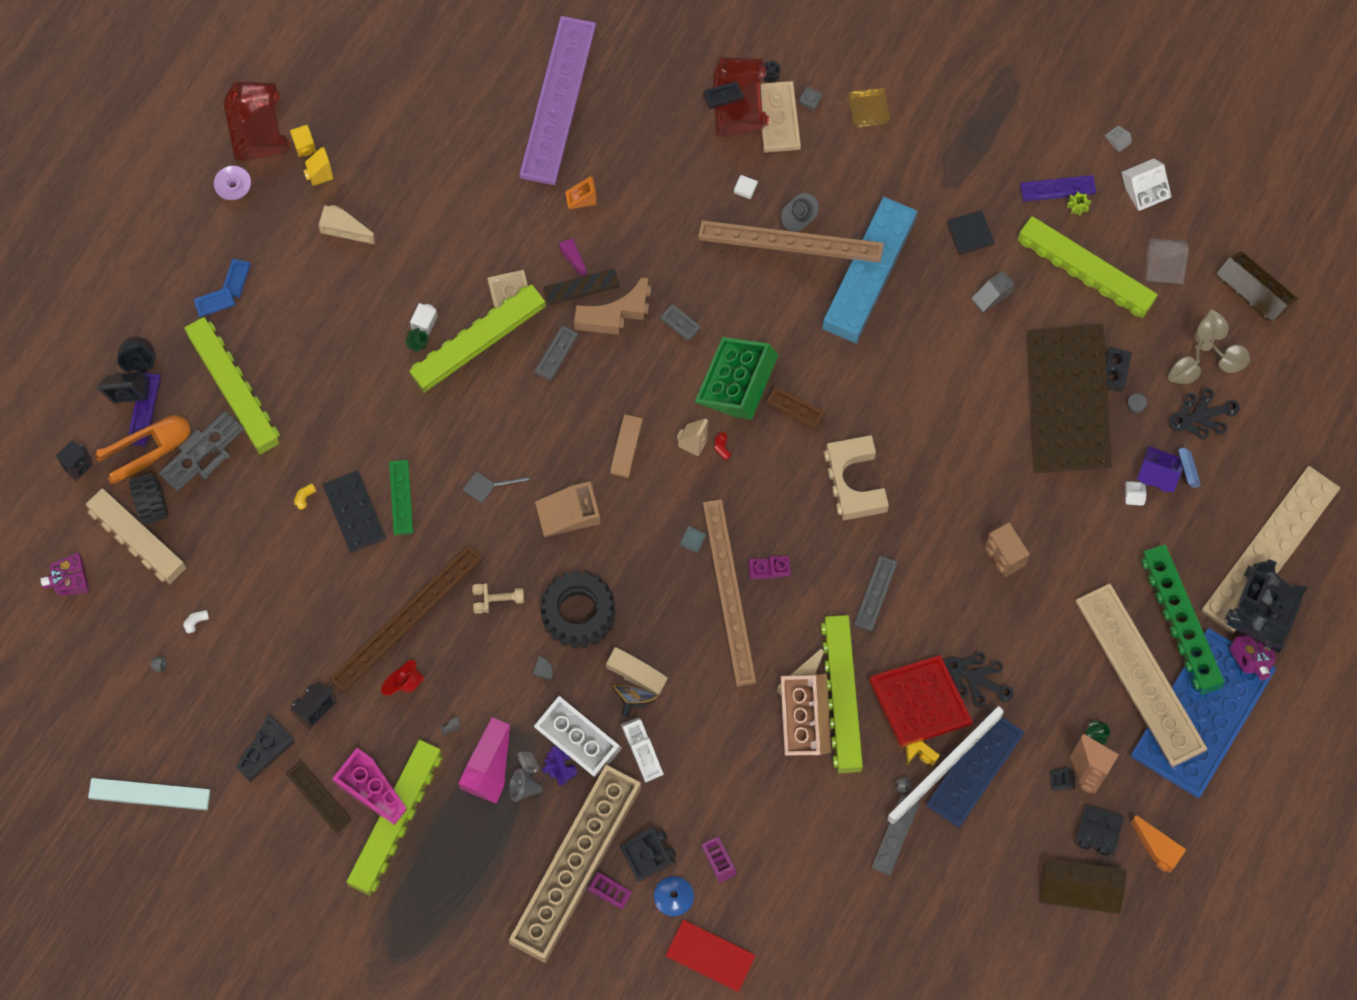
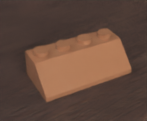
M827 674L781 676L785 755H822L831 753Z
M1084 734L1071 754L1070 760L1077 784L1081 785V789L1085 792L1095 794L1119 754Z

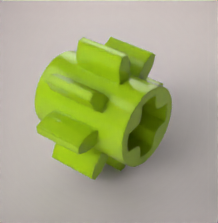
M1077 192L1075 196L1070 195V202H1068L1067 207L1071 208V214L1075 213L1081 216L1083 211L1088 212L1091 200H1087V194Z

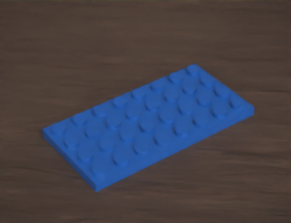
M1209 628L1204 635L1225 681L1223 688L1200 695L1199 690H1195L1193 687L1191 672L1188 673L1185 667L1172 686L1178 700L1206 745L1207 751L1171 768L1149 728H1147L1130 756L1198 799L1276 670L1272 666L1269 670L1270 677L1265 680H1260L1257 673H1244L1229 650L1233 642ZM1198 652L1192 653L1194 657L1201 656ZM1205 669L1198 670L1200 674H1208V671Z

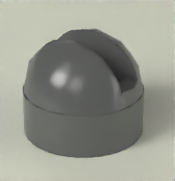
M160 656L154 657L150 663L152 670L163 673L167 666V659Z
M901 777L896 780L895 784H898V787H895V789L899 793L910 792L911 781L909 777Z

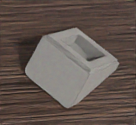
M1117 126L1105 135V138L1118 152L1132 143L1130 132L1120 126Z

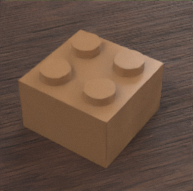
M1010 523L989 533L985 544V551L989 557H993L995 560V566L999 573H1003L1007 577L1025 567L1030 554Z

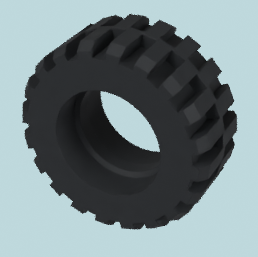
M574 571L572 575H569L568 572L563 573L561 579L556 577L553 579L552 585L548 584L545 589L546 593L541 598V617L545 630L551 634V638L554 641L559 640L560 645L565 647L567 644L571 645V648L577 649V645H582V648H588L590 643L596 645L599 643L600 638L604 639L607 636V631L612 629L613 620H615L613 593L609 591V586L606 582L602 583L601 578L597 575L592 577L590 572L585 571L584 574H579V571ZM575 595L590 598L596 604L595 616L584 624H571L565 621L560 615V606L567 598Z

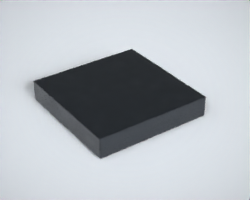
M982 210L947 220L948 228L959 255L994 245V239Z

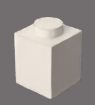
M419 303L410 321L411 330L420 328V331L426 332L429 336L438 317L437 310L432 305Z

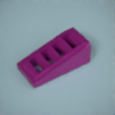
M571 238L559 243L560 251L581 277L586 276V267L574 239Z
M719 836L701 844L719 883L737 875L736 869ZM717 845L719 846V848H717V849H715V850H713V851H711V852L708 851L709 849H711V848H713V847H715V846H717ZM722 853V855L712 859L713 856ZM726 860L725 863L716 866V864H718V863H720V862Z
M596 872L586 888V891L621 910L632 891L600 872ZM598 880L602 881L598 889H596L595 886ZM606 884H608L609 886H608L606 892L603 893V892H602L603 888L605 887ZM615 888L616 891L611 898L609 895L612 889ZM620 891H621V892H623L624 894L622 895L620 901L618 902V901H616V899H617V897H618V895H619V893H620Z

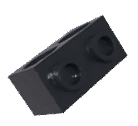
M1110 347L1108 353H1105L1107 389L1123 393L1132 352ZM1112 359H1117L1120 363L1116 364ZM1108 376H1114L1117 380H1110Z
M73 440L55 455L63 470L75 481L93 466L87 449L81 443L77 445Z

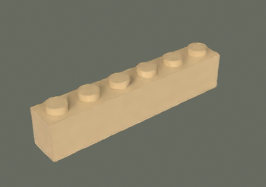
M103 488L86 503L89 510L87 513L94 520L98 518L102 522L100 525L108 533L112 531L115 534L114 538L121 545L125 543L129 547L127 550L134 557L139 556L142 559L141 563L148 570L152 568L156 572L154 575L161 582L166 581L168 584H171L186 569L184 563Z

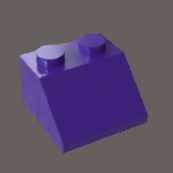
M1148 446L1137 480L1145 485L1156 486L1164 492L1170 491L1174 493L1183 468L1181 457Z

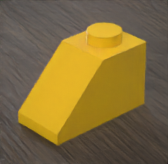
M324 147L320 148L305 162L306 169L303 170L306 180H311L312 186L333 180Z

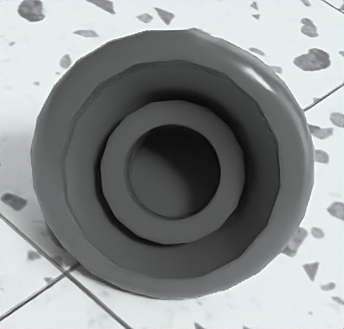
M519 768L511 777L509 794L512 801L518 802L521 799L541 793L544 788L523 769Z

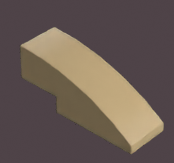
M616 647L606 663L607 669L623 676L625 680L660 695L668 679L651 666Z

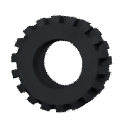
M151 472L129 480L131 495L141 522L147 525L166 519L168 511L156 476Z

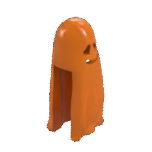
M179 415L165 417L103 449H98L95 453V458L99 463L151 434L158 448L110 473L108 481L111 484H116L149 467L159 458L172 452L176 447L184 443L191 433L190 424Z

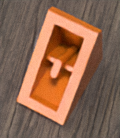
M591 176L565 192L569 209L597 205L594 180Z

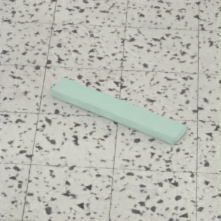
M91 778L88 798L208 810L211 791L210 789Z

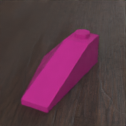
M493 717L491 718L459 781L461 790L497 804L505 785L510 724Z
M358 748L355 749L332 778L339 788L393 825L398 822L407 810L374 760Z

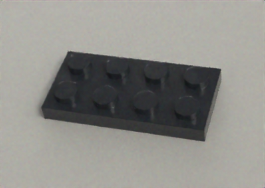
M358 470L322 484L350 554L386 540Z

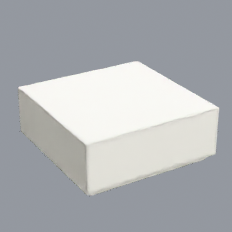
M740 175L734 193L751 199L758 181Z

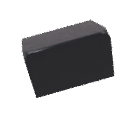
M1063 768L1050 771L1053 791L1076 789L1074 771L1072 769Z

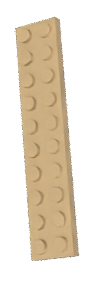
M1308 466L1201 612L1233 634L1236 629L1227 625L1228 620L1225 617L1229 609L1233 610L1236 607L1246 583V577L1243 575L1248 565L1252 567L1253 564L1267 561V559L1277 562L1275 570L1278 574L1339 491L1340 487Z
M1111 584L1077 599L1075 603L1171 768L1206 752V745Z

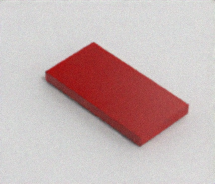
M683 920L665 957L738 993L756 955Z

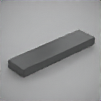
M879 556L854 627L872 633L895 572L897 561Z

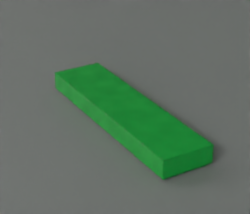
M389 461L394 535L414 534L409 461Z

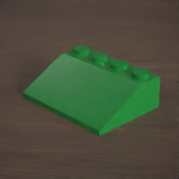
M722 337L695 402L735 418L752 420L778 358L777 352L769 343Z

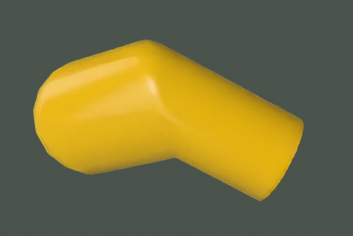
M312 483L296 493L294 504L300 510L307 506L305 502L306 497L316 492Z

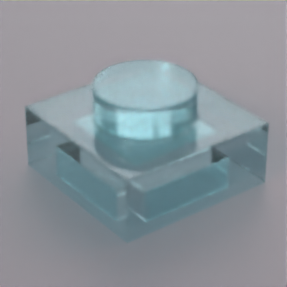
M688 526L680 545L698 553L706 534Z

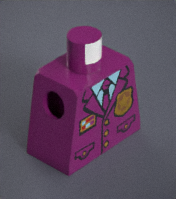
M79 553L49 566L51 575L40 578L43 589L54 587L58 596L90 593L83 559Z
M1248 636L1236 637L1229 650L1243 672L1246 674L1257 673L1260 680L1269 678V670L1276 661L1274 651Z

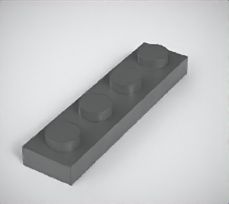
M901 795L897 806L907 797ZM917 801L895 824H889L871 869L888 876L891 875L920 802Z

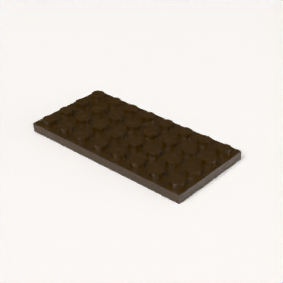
M1104 324L1028 330L1035 474L1112 468Z

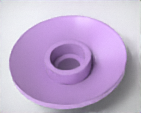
M238 166L223 168L214 179L215 191L226 200H237L244 197L251 187V179L248 172ZM232 184H236V185H237L236 187H233V188L230 187Z

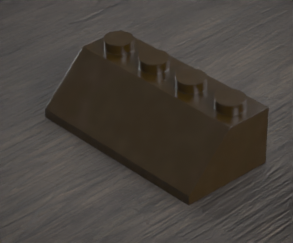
M1242 251L1229 257L1217 272L1223 283L1233 287L1237 295L1246 298L1249 305L1259 309L1263 317L1269 321L1272 320L1274 322L1279 319L1298 299Z
M1046 859L1043 864L1040 903L1120 914L1125 893L1127 870Z

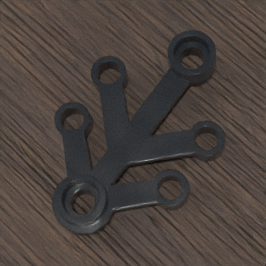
M1207 388L1202 393V399L1195 413L1187 415L1190 406H1193L1197 400L1195 394L1189 393L1184 399L1185 403L1180 412L1170 417L1169 425L1174 431L1186 430L1196 435L1200 440H1205L1209 436L1210 432L1206 427L1214 430L1218 435H1224L1227 431V425L1223 422L1216 423L1208 418L1222 414L1234 417L1239 412L1240 405L1235 400H1229L1224 406L1204 411L1208 402L1214 397V391ZM1205 393H1210L1211 397H1207ZM1191 397L1193 402L1188 401L1187 398ZM1229 405H1234L1236 409H1231ZM1176 419H1180L1182 423L1178 424ZM1198 422L1206 427L1199 429L1190 423ZM1218 427H1223L1224 431H1220ZM1204 431L1206 436H1202L1200 432Z
M977 652L973 657L963 660L956 657H949L945 660L944 664L950 676H952L958 692L959 689H964L966 692L963 695L960 694L961 698H965L968 694V688L963 685L961 676L968 679L974 697L973 702L976 707H983L986 702V698L981 694L978 684L996 693L999 701L1003 703H1008L1012 700L1014 692L1011 687H1001L982 677L993 673H1001L1003 664L1000 661L993 662L991 666L970 671L965 667L974 664L982 665L986 659L984 653ZM981 656L983 660L977 661L976 657ZM950 664H956L957 668L952 669ZM999 665L1000 670H995L993 666ZM1007 690L1009 695L1005 696L1002 692ZM981 698L983 703H977L976 699Z

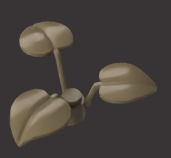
M1210 309L1206 317L1199 324L1197 333L1194 336L1197 343L1195 346L1196 360L1191 356L1181 358L1172 367L1167 379L1170 382L1179 384L1194 382L1201 373V368L1197 365L1200 361V349L1208 351L1213 348L1222 357L1218 362L1219 367L1228 373L1241 371L1248 366L1251 361L1249 352L1244 346L1235 344L1228 347L1224 354L1213 343L1215 339L1221 340L1225 338L1228 334L1229 326L1221 314Z

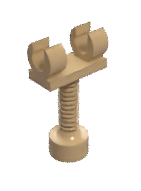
M487 584L472 585L473 595L484 594V603L473 604L474 613H489V602L514 600L516 604L524 603L523 588H515V591L512 593L490 595L488 594Z

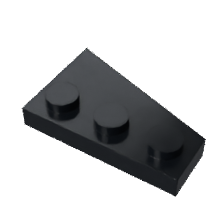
M269 714L266 716L262 728L257 731L253 743L246 749L236 766L249 782H252L295 743L291 736Z

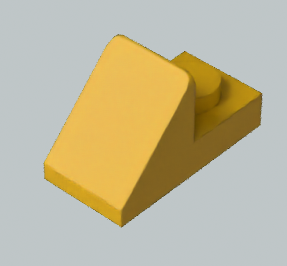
M922 741L905 746L907 765L911 763L917 754L920 760L927 765L930 763L934 766L940 755Z

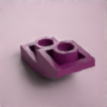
M770 556L769 559L748 560L750 580L780 578L791 575L789 556Z

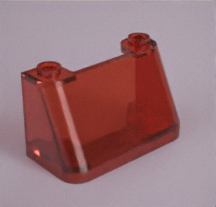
M719 57L713 74V88L737 81L744 98L742 101L715 108L717 136L726 137L760 131L769 125V115L762 111L761 80L766 75V67L763 66L762 59Z
M234 82L224 98V110L233 155L236 161H247L282 154L289 149L290 141L286 135L279 133L274 109L276 102L280 98L276 83Z

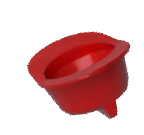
M409 660L401 668L388 676L383 682L381 693L389 696L397 691L406 693L414 691L424 681V676L416 668V662Z

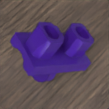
M555 746L547 753L548 758L544 760L546 766L542 768L543 774L549 773L551 779L556 777L559 786H563L568 780L577 775V771L574 765L565 766L564 761L569 760L571 757L559 749L558 746Z

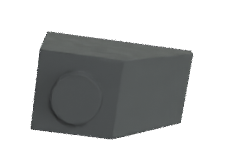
M1002 271L988 280L971 300L984 313L1011 295L1015 284Z

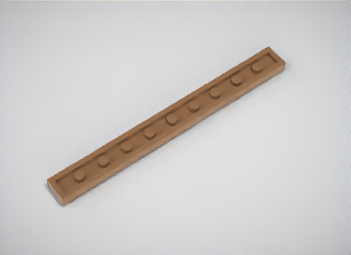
M710 221L701 222L698 239L701 241L881 263L884 243Z
M722 499L703 502L736 687L756 684Z

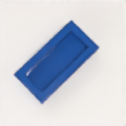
M232 258L222 289L230 287L233 297L240 298L251 263Z
M230 287L194 299L200 318L236 305Z

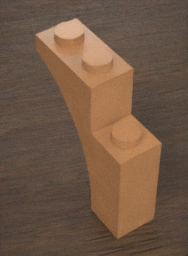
M640 278L637 285L626 296L613 303L601 306L576 305L574 329L619 335L620 328H624L625 318L644 320V314H648L649 303L646 302V298L651 295V285H648V278Z

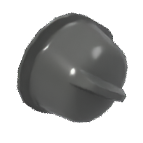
M801 193L794 197L782 210L781 221L783 226L791 232H799L804 229L818 214L819 203L817 199L808 193Z

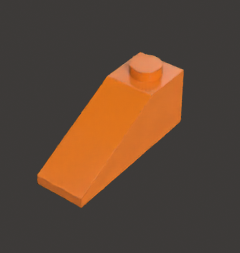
M1136 815L1131 824L1153 862L1156 863L1160 870L1171 873L1186 849Z

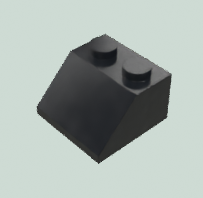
M133 371L127 374L115 373L114 375L106 376L97 385V390L113 404L147 401L150 379L141 371Z
M320 682L310 685L305 691L306 694L301 699L295 700L290 709L292 715L309 730L337 702L333 691Z

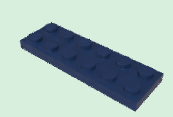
M1002 717L953 765L926 804V807L959 829L1025 732Z

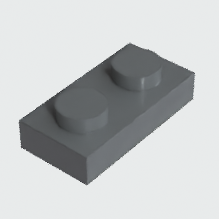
M673 304L660 317L662 322L687 342H690L701 330L700 325Z

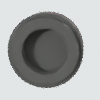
M1141 394L1131 395L1127 402L1128 409L1133 413L1143 412L1147 405L1146 398Z

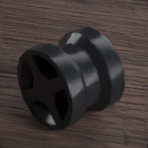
M775 61L766 62L762 68L763 80L768 83L776 82L780 77V65Z

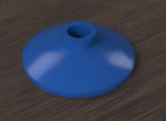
M667 877L661 880L655 888V905L665 915L673 917L683 915L693 904V889L681 877ZM676 892L678 896L676 898H672L670 896V893Z

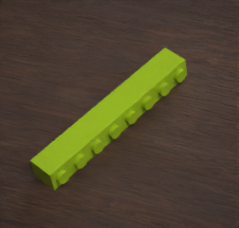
M1031 216L1019 234L1018 241L1024 247L1031 248L1040 257H1045L1056 267L1063 268L1070 276L1079 278L1086 286L1095 288L1102 296L1111 298L1118 306L1127 308L1134 316L1144 318L1158 296L1152 290Z
M532 284L528 287H522L513 298L508 297L499 308L491 309L486 317L474 321L472 327L467 330H461L452 341L447 340L443 343L441 349L430 352L424 361H418L412 365L411 370H409L411 377L423 393H425L546 307L544 299Z
M205 317L184 327L187 336L259 455L280 444L278 430L275 426H270L269 421L271 420L267 412H262L259 408L262 406L257 396L253 397L250 393L253 390L248 381L244 382L242 380L243 373L238 366L234 367L232 363L234 359L229 351L225 352L223 349L225 344L220 336L216 337L214 334L216 329L212 322H207Z
M849 615L825 617L824 623H821V632L826 637V642H823L824 654H827L828 661L824 662L825 672H829L827 689L831 693V698H828L829 710H832L833 716L829 718L830 729H834L831 745L836 750V756H833V767L837 768L838 773L861 772L863 766Z
M421 740L418 741L394 788V791L407 810L395 825L382 816L379 817L347 880L348 886L369 896L372 891L376 892L380 884L378 879L381 873L385 874L389 866L388 860L390 856L395 855L398 849L397 842L399 838L404 837L407 831L405 826L408 820H412L416 813L414 808L417 802L421 803L425 795L424 789L426 785L431 784L434 777L432 773L435 767H439L443 760L441 749Z

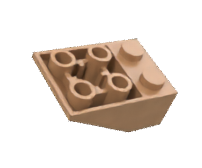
M591 482L570 486L535 501L544 538L600 524V515Z

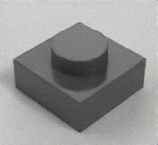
M806 86L798 104L815 111L823 97V93Z

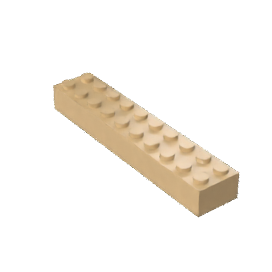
M605 765L509 939L510 945L546 963L641 790L640 782Z

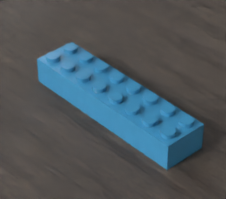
M883 197L863 238L865 241L884 243L881 263L853 259L825 316L823 330L857 344L916 221L917 210Z

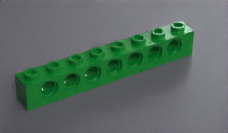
M1166 544L1144 551L1143 559H1141L1143 569L1148 570L1150 575L1148 576L1149 583L1157 591L1155 593L1157 602L1159 604L1162 603L1164 608L1162 610L1163 616L1171 624V635L1179 643L1177 648L1180 655L1185 657V668L1193 676L1192 684L1194 689L1199 690L1200 695L1222 689L1225 681ZM1160 566V567H1162L1164 570H1163V571H1157V570L1155 569V567ZM1168 583L1171 587L1164 588L1162 584ZM1175 600V601H1177L1179 604H1178V605H1171V604L1169 603V601ZM1178 617H1182L1186 621L1181 623L1178 622L1176 619ZM1189 634L1193 636V639L1187 640L1184 638V635ZM1198 652L1201 656L1194 657L1191 653ZM1205 669L1208 671V674H1200L1198 670Z

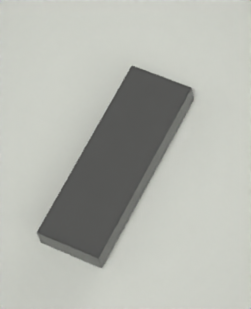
M561 326L537 366L535 374L552 382L579 334Z

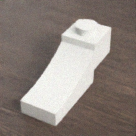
M637 717L621 724L620 726L644 781L648 782L664 775L641 719Z

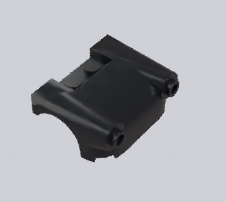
M1267 559V561L1253 564L1252 567L1248 565L1243 575L1246 577V583L1236 607L1233 610H1228L1225 619L1228 620L1227 625L1279 653L1285 644L1284 641L1291 630L1302 603V597L1308 587L1292 585L1282 580L1275 570L1277 562Z

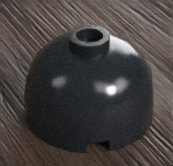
M131 337L121 343L118 348V365L126 372H130V370L147 372L153 368L156 358L155 349L150 341L142 337Z

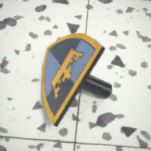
M611 685L612 689L624 702L622 715L625 717H629L631 707H645L646 704L655 701L659 697L658 694L641 688Z

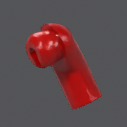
M719 432L714 439V450L727 461L732 456L726 449L728 436L725 432Z

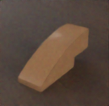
M624 414L610 474L629 478L643 426V418Z

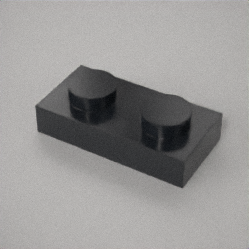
M737 81L707 89L703 92L709 110L742 101L744 98Z

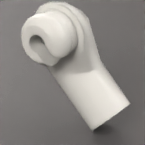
M204 610L190 614L183 623L185 631L187 633L195 632L197 622L209 619L208 611Z

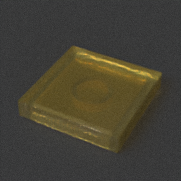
M885 88L848 93L854 127L890 123Z

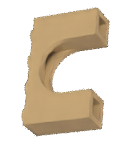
M872 435L828 443L826 451H823L825 462H829L828 476L830 480L833 479L832 493L834 497H837L836 509L838 515L842 516V521L887 512L889 504L885 488L858 492L849 488L842 476L843 471L849 465L875 459L876 451Z

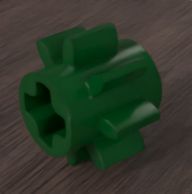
M420 328L407 332L408 336L405 339V343L409 349H413L416 353L427 348L425 345L428 343L426 332L420 331Z
M1098 720L1090 722V727L1086 729V736L1101 745L1107 743L1106 738L1110 736L1109 726L1106 723H1102V721L1098 722Z

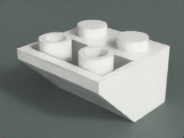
M1151 159L1122 172L1125 189L1138 211L1171 198L1164 164L1156 159Z

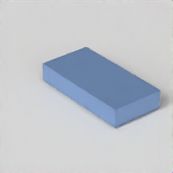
M1185 447L1178 449L1188 485L1193 488L1200 487L1201 483L1192 452Z

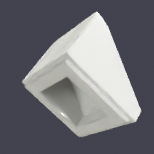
M1126 481V504L1144 505L1146 500L1145 484Z

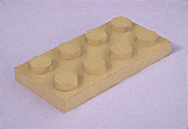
M793 81L757 84L764 153L800 150L801 144Z

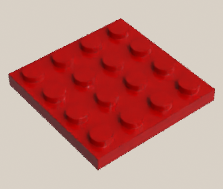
M941 655L870 676V684L901 748L971 726L973 723Z

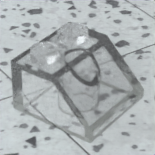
M1150 238L1147 251L1146 281L1183 284L1189 252L1187 242Z

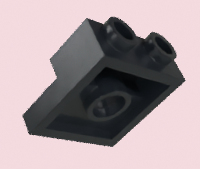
M1086 804L1074 843L1079 844V847L1082 849L1090 850L1092 848L1098 850V853L1104 856L1113 855L1118 844L1124 816Z
M652 827L620 846L638 882L676 863L674 859L676 853L671 846H667L665 842L667 835L663 829L659 830L658 827Z

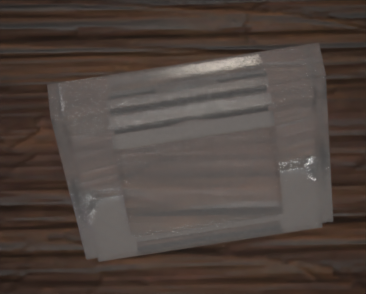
M531 752L518 753L517 756L521 767L528 775L539 770V766Z

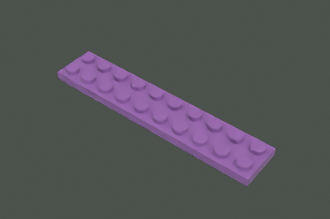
M564 16L560 17L519 175L521 179L556 185L596 29V23Z

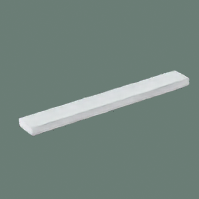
M998 706L889 814L887 820L892 825L895 824L1002 718L1003 710Z

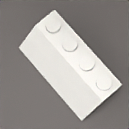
M560 696L534 726L594 777L604 769L605 765H609L622 749L615 741Z

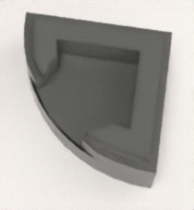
M539 656L533 676L552 681L553 671L550 663L545 658Z
M455 717L449 720L448 725H442L440 728L442 736L461 729L458 718Z

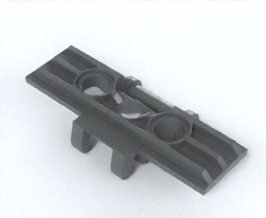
M225 411L202 433L196 430L178 447L181 453L163 468L159 475L177 492L196 474L206 480L208 475L225 459L228 460L230 458V455L224 448L244 428ZM213 434L221 436L218 442L210 441V437ZM218 451L220 454L201 470L202 464L200 461L209 452L214 454ZM185 460H189L192 463V466L190 468H184L182 467V463Z

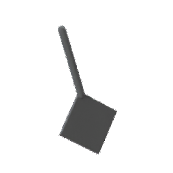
M476 471L462 491L483 503L495 486L529 481L530 477L493 483Z

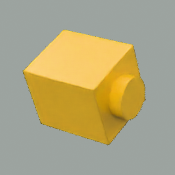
M308 125L290 130L299 157L309 156L316 152Z

